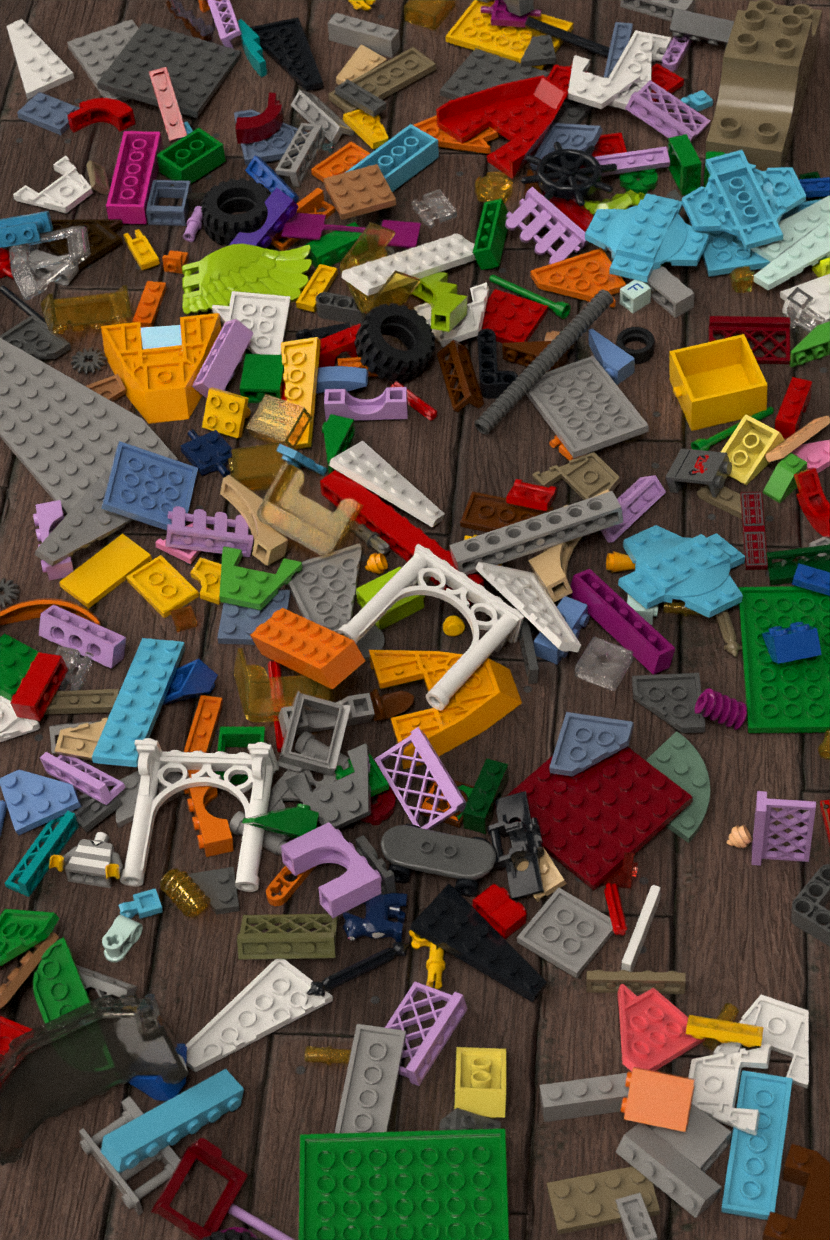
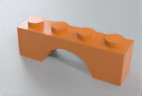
M187 770L189 778H192L191 774H195L200 770ZM198 786L184 789V794H189L190 797L187 799L189 812H194L195 817H192L194 830H199L200 835H197L199 849L204 848L206 857L232 852L233 839L227 819L214 817L206 810L207 805L218 797L217 788Z

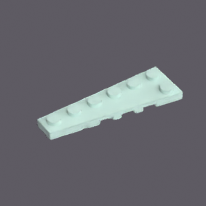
M830 195L779 222L778 225L783 233V240L751 248V250L770 262L775 260L830 217Z
M830 217L756 273L753 281L766 290H770L787 281L792 276L803 272V268L809 265H816L821 258L825 256L827 258L830 257Z

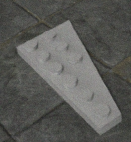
M104 472L41 543L34 555L54 566L72 556L79 549L89 547L92 542L100 541L124 528L127 523L134 520L101 509L110 476L108 472Z

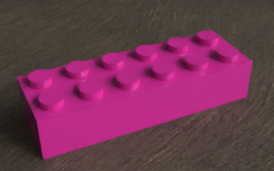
M124 131L106 204L108 219H121L123 224H147L146 208L153 180L157 179L159 170L157 154L163 151L161 132Z

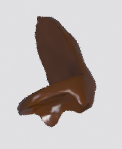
M373 689L370 693L373 702L374 721L386 720L400 715L409 709L414 701V696L406 691H396L380 696L378 690Z

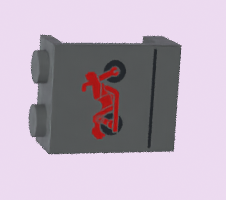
M681 448L666 475L669 490L672 493H678L684 482L709 484L712 497H717L720 489L724 486L728 474L732 471V463L729 461L728 454L724 452Z

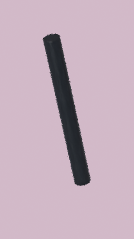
M5 285L0 287V292L29 316L34 314L52 328L50 322Z

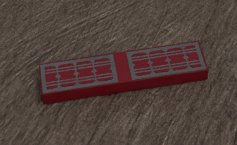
M740 492L745 570H767L762 492Z

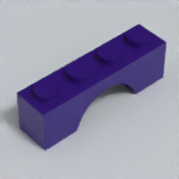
M276 188L265 201L268 210L265 224L253 233L239 232L229 245L249 244L261 248L268 247L274 236L282 231L288 219L296 214L298 205L280 189Z

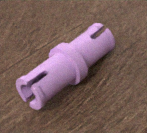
M201 206L194 208L192 216L187 221V228L183 238L188 242L194 241L197 231L202 227Z

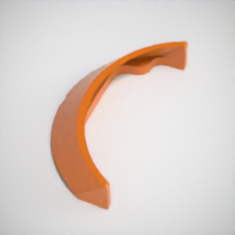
M33 599L17 603L0 611V625L40 618L42 612L52 605H56L101 626L98 617L87 608L62 599Z

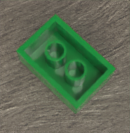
M197 128L157 154L159 172L173 181H190L191 183L226 161L223 144L200 128Z

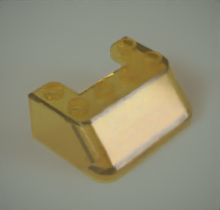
M127 285L122 286L114 293L53 299L52 293L48 294L41 301V309L48 330L53 331V334L65 333V330L72 329L73 332L83 331L84 327H92V330L101 329L103 325L127 323V320L132 317Z
M284 462L258 508L257 516L267 526L311 551L327 556L335 550L348 534L363 504L354 499L346 498L340 502L335 513L299 493L304 484L305 475L301 469Z

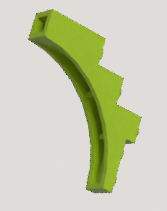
M438 272L392 288L413 294L431 305V329L450 332L467 315V296L457 294V284L447 283L448 273Z

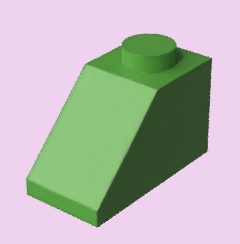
M789 453L777 464L763 490V494L781 503L797 488L794 474L807 470V462Z

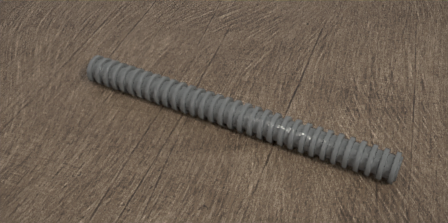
M600 290L587 306L567 324V327L547 345L543 352L527 366L523 373L507 387V390L491 404V407L487 408V411L479 417V420L477 419L474 422L479 432L488 435L490 430H493L494 426L506 416V413H509L510 409L518 403V400H521L531 390L539 379L566 353L570 346L582 336V333H585L586 329L614 302L612 295L608 291Z

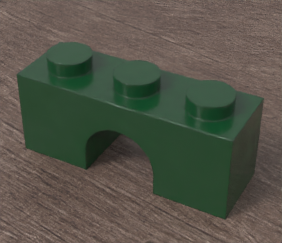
M486 758L463 811V825L465 829L486 834L493 818L496 797H502L509 781L508 764Z

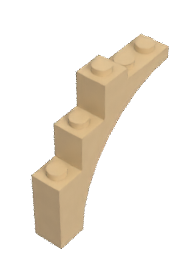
M607 489V490H605V491H603V492H601V493H599V494H597V495H595V496H598V495H601V494H604V493H607V492H610V491ZM582 537L544 549L545 552L528 560L533 572L553 602L573 593L567 578L568 561L573 549Z

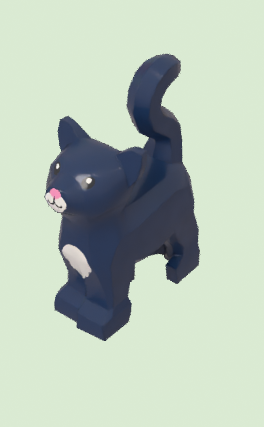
M379 894L364 902L363 904L366 907V917L364 919L344 912L345 924L343 929L347 934V938L353 941L363 936L375 939L393 937L396 942H402V923L405 921L406 913L400 910V906H406L407 894ZM388 918H395L398 922L389 921Z

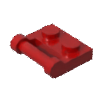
M516 479L514 486L507 494L506 503L547 511L556 497L557 487H544Z

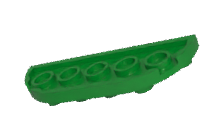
M63 937L44 952L37 972L34 973L33 990L37 1005L53 1046L66 1063L81 1072L90 1074L112 1072L117 1070V1066L67 940Z

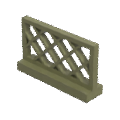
M330 914L243 915L240 934L237 936L238 958H335L338 916L332 918ZM323 922H330L327 925L321 924ZM313 927L317 929L313 932L309 931ZM265 928L269 930L265 933L261 932ZM288 928L293 929V930L290 931V932L284 931V930H286V929H288Z

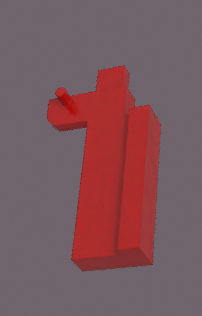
M553 196L550 202L586 232L594 215L584 206H578L576 199L567 201L566 199Z

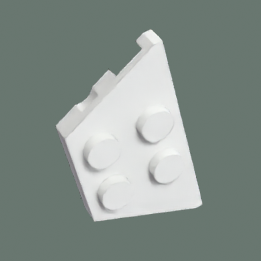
M0 696V742L40 729L39 722L36 720L17 717L10 704L11 701Z

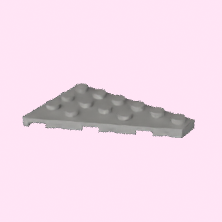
M360 543L302 562V570L299 573L296 572L287 585L304 618L334 632H337L342 625L347 624L352 619L362 555Z

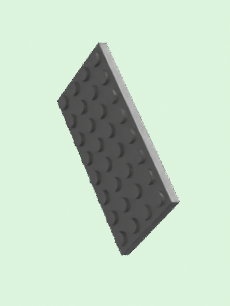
M475 48L440 89V96L454 100L504 83L541 75L548 77L549 72L531 66L521 67L519 62ZM565 98L553 123L580 125L594 107Z

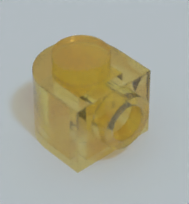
M750 267L736 268L731 272L730 279L735 292H752L755 274L754 271H750Z

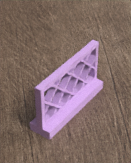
M651 80L637 93L634 92L631 95L625 108L667 138L687 134L690 142H692L710 123L709 119ZM649 88L654 90L656 93H650ZM652 99H659V102H653ZM664 99L670 101L671 103H665ZM667 109H674L675 113L668 112ZM679 110H683L687 114L680 113ZM682 119H689L690 123H683ZM694 120H698L702 124H695Z
M417 727L411 731L412 735L374 760L412 824L430 830L459 810L463 812L467 802L427 736ZM410 743H413L415 746L413 757L403 755L404 747ZM389 757L397 758L394 770L385 768L383 761ZM401 759L412 761L409 773L399 771ZM417 762L426 764L425 776L414 774ZM397 775L408 776L405 788L396 786ZM412 778L423 779L421 792L410 790ZM428 781L438 784L436 795L425 793ZM409 793L419 795L417 807L408 806L406 803ZM424 796L435 798L432 811L421 809ZM439 799L448 801L452 807L444 813L436 812ZM420 812L431 814L429 823L423 827L418 823Z
M757 791L751 865L761 866L762 859L809 862L816 802L767 799V792ZM772 808H782L783 810L777 812ZM801 809V810H809V811H807V812H805V813H800L798 810ZM791 814L794 818L789 820L785 816ZM777 820L781 822V824L777 826L772 823ZM803 822L806 825L799 827L796 824ZM790 828L793 831L786 833L783 830ZM777 834L780 837L773 839L770 836ZM802 836L804 839L798 841L795 837ZM789 842L791 845L784 846L782 843ZM774 847L778 849V851H767ZM799 849L804 853H798L793 851Z
M414 982L385 1026V1028L404 1030L405 1027L418 1023L420 1030L406 1035L405 1043L408 1050L403 1051L402 1058L410 1056L411 1061L406 1068L400 1066L399 1074L408 1077L412 1084L420 1086L467 1011V1005L462 994L454 992L453 995ZM417 991L427 994L428 998L417 1002L413 1001ZM441 1000L447 1002L445 1007L434 1010L432 1003ZM430 1004L432 1011L418 1016L416 1009ZM414 1010L416 1017L401 1021L403 1013ZM435 1018L433 1026L422 1029L420 1022ZM419 1037L423 1038L420 1046L410 1049L408 1041Z

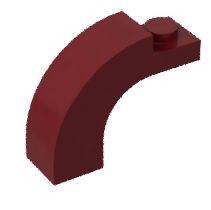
M269 93L267 108L261 114L253 117H237L235 128L237 144H248L265 140L281 128L284 121L283 106L280 100H277L276 93Z

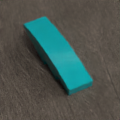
M239 19L238 23L242 33L240 35L246 58L258 75L264 77L267 75L266 60L263 57V49L260 46V38L242 19Z

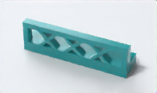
M67 810L63 817L60 816L46 824L4 883L5 887L30 897L49 870L50 856L59 855L79 826L75 813ZM58 822L57 826L55 827V829H54L53 832H52V828H53V827L55 826V824ZM18 877H20V878L18 879V881H17L18 884L14 883L15 880H16Z

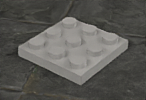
M558 887L518 935L517 943L573 977L578 978L614 932L610 917Z

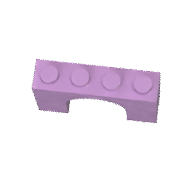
M329 822L281 845L282 861L294 876L323 863H335L347 869L340 877L318 887L320 904L332 918L381 894L382 877L377 870H373L368 864L367 859L364 856H360L356 852L354 845L351 842L348 843L343 838L341 831L335 829Z

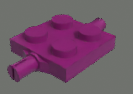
M495 0L492 7L481 6V14H491V25L526 27L525 22L528 17H541L542 10L534 9L522 16L509 12L504 0Z

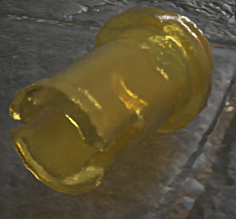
M830 729L829 731L826 730L823 742L818 747L819 755L824 759H830Z

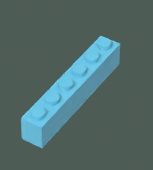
M224 1069L103 1136L101 1153L118 1173L126 1169H132L145 1158L155 1156L168 1145H175L184 1136L194 1134L205 1124L213 1123L228 1111L236 1110L242 1103L244 1088Z

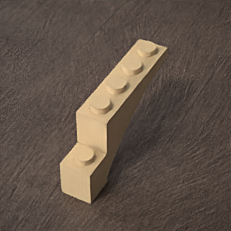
M230 475L224 477L220 494L240 512L247 522L254 539L252 555L267 566L284 557L288 539L284 536L287 534L290 519Z

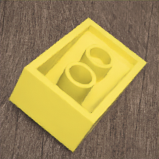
M745 414L721 451L728 454L729 461L732 463V471L728 476L744 485L751 482L770 463L765 455L785 440L781 433Z
M457 1047L454 1110L459 1108L488 1118H505L506 1049Z

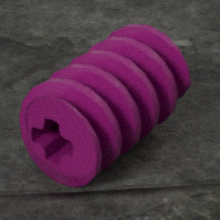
M708 688L697 699L694 712L696 714L702 712V716L705 718L710 715L712 721L717 719L719 724L725 722L727 727H731L734 724V730H737L746 718L747 707L743 702H738L734 698L730 699L729 696L722 695L720 692H715L713 689Z

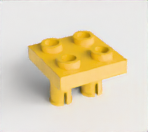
M209 388L202 428L212 431L217 430L219 433L235 438L242 437L245 418H248L251 414L250 408L247 407L249 398L217 388Z

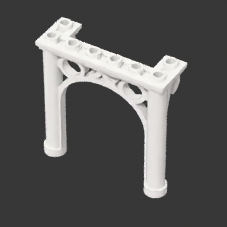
M417 544L414 556L336 633L357 643L397 601L408 596L427 595L442 599L453 605L467 619L472 630L473 640L469 649L426 694V700L433 708L443 710L449 704V699L493 651L499 652L507 641L510 643L518 641L524 616L517 609L504 603L500 597L494 596L482 585L469 579L466 574L450 566L447 561L434 555L431 550ZM431 577L440 582V585L427 586L425 582L428 583ZM445 584L451 587L453 590L447 588L445 591ZM467 599L474 603V605L471 607V610L469 609L470 603L467 601ZM484 612L492 620L488 622L476 620L474 613ZM479 630H488L479 640Z
M154 739L135 740L134 744L139 754L138 772L141 778L125 868L121 871L120 882L132 887L143 885L156 813L169 797L179 791L198 786L216 787L230 792L239 799L245 809V818L267 813L273 773L279 770L272 746L264 742L248 744L250 754L245 752L227 754L221 751L215 753H204L202 751L181 752L179 750L165 752L162 751L158 741ZM187 770H200L195 774H191L192 778H189ZM213 771H226L224 780ZM170 772L183 773L182 778L173 784L165 780V776ZM235 774H245L248 776V780L241 785L234 786L230 783L231 777ZM158 783H161L165 789L156 796ZM252 788L250 803H248L243 793ZM244 824L235 887L242 891L253 892L259 888L260 879L258 872L265 830Z

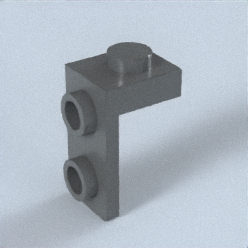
M456 1108L444 1117L439 1125V1130L501 1129L499 1121Z

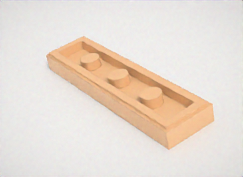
M823 416L810 421L765 455L767 461L771 462L787 456L829 425L830 417Z

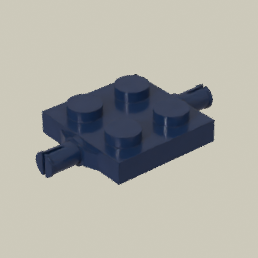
M194 429L192 431L189 430L187 435L192 440L180 445L181 452L194 467L198 468L201 476L213 471H219L223 477L230 475L231 472L226 466L237 460V454L217 430L203 436H199Z

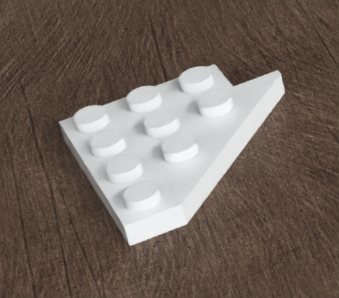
M232 291L229 306L212 305V312L220 314V320L223 324L237 319L254 333L250 339L251 344L248 347L252 354L281 355V342H284L291 303L290 296Z

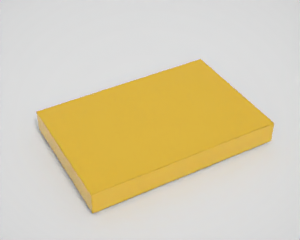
M162 555L126 576L127 582L163 618L168 617L199 597V592Z

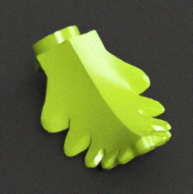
M630 190L624 194H616L612 199H603L602 202L584 200V206L587 210H590L592 215L596 213L597 209H627L631 205L637 206L640 200L644 199L645 194L641 192L637 194Z

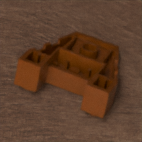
M791 1143L784 1166L783 1180L806 1187L796 1219L770 1211L762 1240H830V1162L817 1151Z

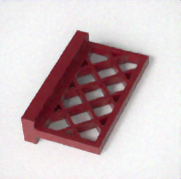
M709 316V342L716 341L713 334H723L724 338L744 334L747 341H751L756 345L751 349L753 353L758 349L765 353L763 357H756L754 355L758 364H790V317ZM755 335H763L766 338L759 343L753 337ZM785 335V339L780 343L773 337ZM768 341L775 345L770 351L763 346ZM780 349L786 354V358L776 357L774 353Z

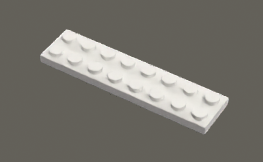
M453 234L343 270L341 278L369 296L476 260L473 255L474 243L469 242L460 234Z

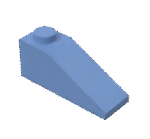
M591 328L589 330V346L592 353L615 384L618 385L634 373L635 358Z

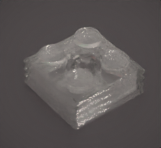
M593 637L575 666V676L615 691L633 662V651Z

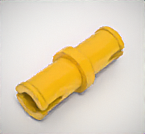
M430 943L429 959L426 962L428 970L426 986L432 988L435 981V989H440L442 987V972L445 970L446 965L443 960L444 950L440 947L436 949L437 945Z

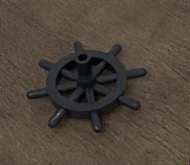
M555 142V151L545 155L542 159L532 155L526 156L527 162L537 165V175L522 177L521 183H538L539 187L546 192L544 197L548 201L553 196L566 199L567 201L576 199L578 206L582 207L585 205L583 197L592 194L597 189L606 193L613 191L612 186L601 182V177L604 172L615 171L617 165L615 163L600 165L598 160L592 156L596 150L593 145L589 146L584 152L576 149H563L559 142ZM593 174L592 178L584 176Z

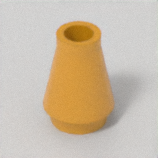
M615 551L607 553L606 570H611L612 573L635 570L636 563H633L628 555Z

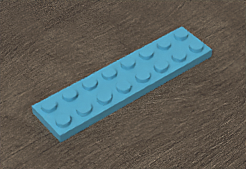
M142 638L92 754L93 763L128 767L138 766L139 754L134 744L135 740H143L150 737L185 651V642Z

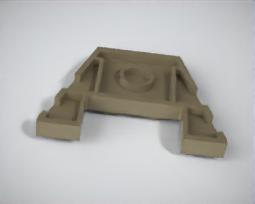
M595 452L569 460V464L560 467L555 465L549 467L550 470L540 473L538 471L532 474L533 479L540 486L550 487L563 479L583 500L592 498L607 489L614 491L620 483V477Z

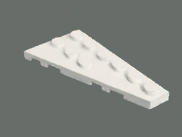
M275 959L186 1044V1065L194 1072H197L332 1002L333 997L327 991H325L324 996L307 995V991L311 988V982L313 981L285 959Z

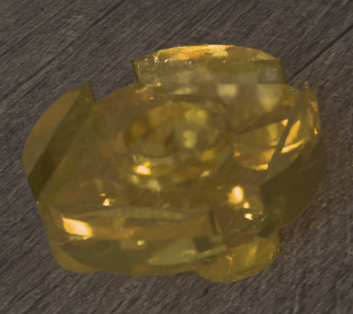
M488 172L486 173L487 176L477 178L475 181V193L477 199L481 202L503 199L505 203L513 192V182L504 173Z

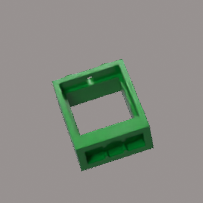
M687 134L669 138L668 155L670 166L668 169L681 195H688L701 185L702 163Z
M220 727L217 752L227 753V747H248V744L267 743L265 727ZM215 771L224 780L226 771ZM235 774L231 777L230 783L243 784L248 780V776L245 774Z

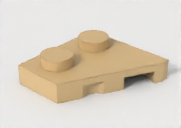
M103 718L102 721L93 724L85 723L76 728L70 727L60 730L55 753L92 760V754L108 718Z

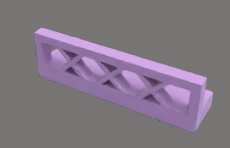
M207 0L223 45L233 48L231 39L242 33L231 1ZM223 7H227L225 12H221ZM226 18H231L228 23L224 22ZM230 28L236 29V30H234V31L228 33V31L230 30Z
M667 147L595 157L600 165L612 163L617 165L615 171L604 172L602 176L670 166Z
M656 475L640 477L617 499L622 508L623 523L599 530L608 543L614 542L666 493Z
M47 752L40 757L47 774L62 782L72 784L75 789L105 805L110 803L126 788L123 782L78 758L64 755L55 757ZM108 786H115L110 791L107 788Z

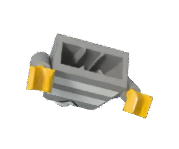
M103 832L96 833L94 841L80 840L78 845L64 856H50L49 862L50 869L58 867L57 870L62 872L63 868H65L68 882L106 888L112 887L113 877L120 879V873L124 867L119 854L114 851L113 845L108 843L109 836Z

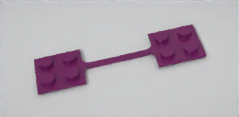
M296 213L285 223L282 237L320 240L324 230L377 234L379 235L377 245L413 248L417 245L421 223L383 220L381 228L375 229L325 225L326 215Z

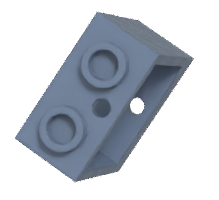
M153 180L146 208L148 225L186 226L192 200L190 181ZM159 197L183 198L182 206H158Z

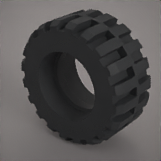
M240 178V180L229 179L227 182H220L218 186L214 185L205 194L201 203L206 234L214 242L216 241L217 244L228 246L239 232L253 233L259 230L267 220L268 210L265 201L271 195V192L263 184L256 183L255 180L251 179L248 181L245 178ZM236 212H246L242 214H232Z
M390 303L389 306L382 304L379 307L373 308L363 320L355 339L356 353L358 358L361 357L360 361L363 366H367L368 371L372 374L374 372L378 375L377 377L381 379L387 378L391 382H395V380L405 382L419 376L433 355L436 345L434 342L435 335L431 332V326L426 323V319L423 316H419L416 310H410L405 305L398 306L396 303ZM382 335H390L399 339L408 350H399L392 347L384 340Z

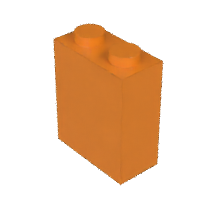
M634 1067L632 1072L627 1073L625 1087H629L628 1098L623 1097L621 1113H625L624 1119L686 1132L696 1079Z

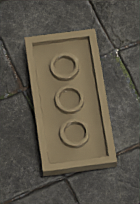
M633 1166L547 1183V1191L558 1234L622 1222L615 1200L641 1193L650 1217L660 1215L653 1183Z

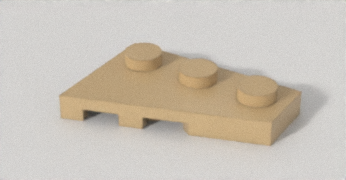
M361 44L337 75L336 83L340 85L347 79L352 81L387 62V59Z

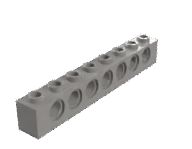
M613 491L451 544L449 547L452 560L459 572L469 575L478 572L475 569L478 562L498 565L623 523L622 508Z

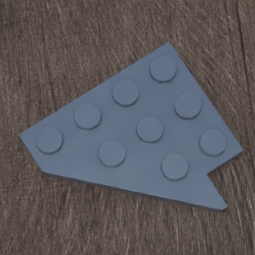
M254 110L234 112L235 122L237 117H253L261 113ZM283 123L281 128L271 137L255 143L241 144L245 165H249L255 155L259 156L264 162L281 160L298 128ZM298 152L291 155L290 158L297 156Z

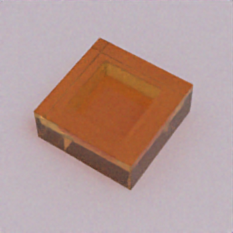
M191 605L170 611L177 632L198 626Z

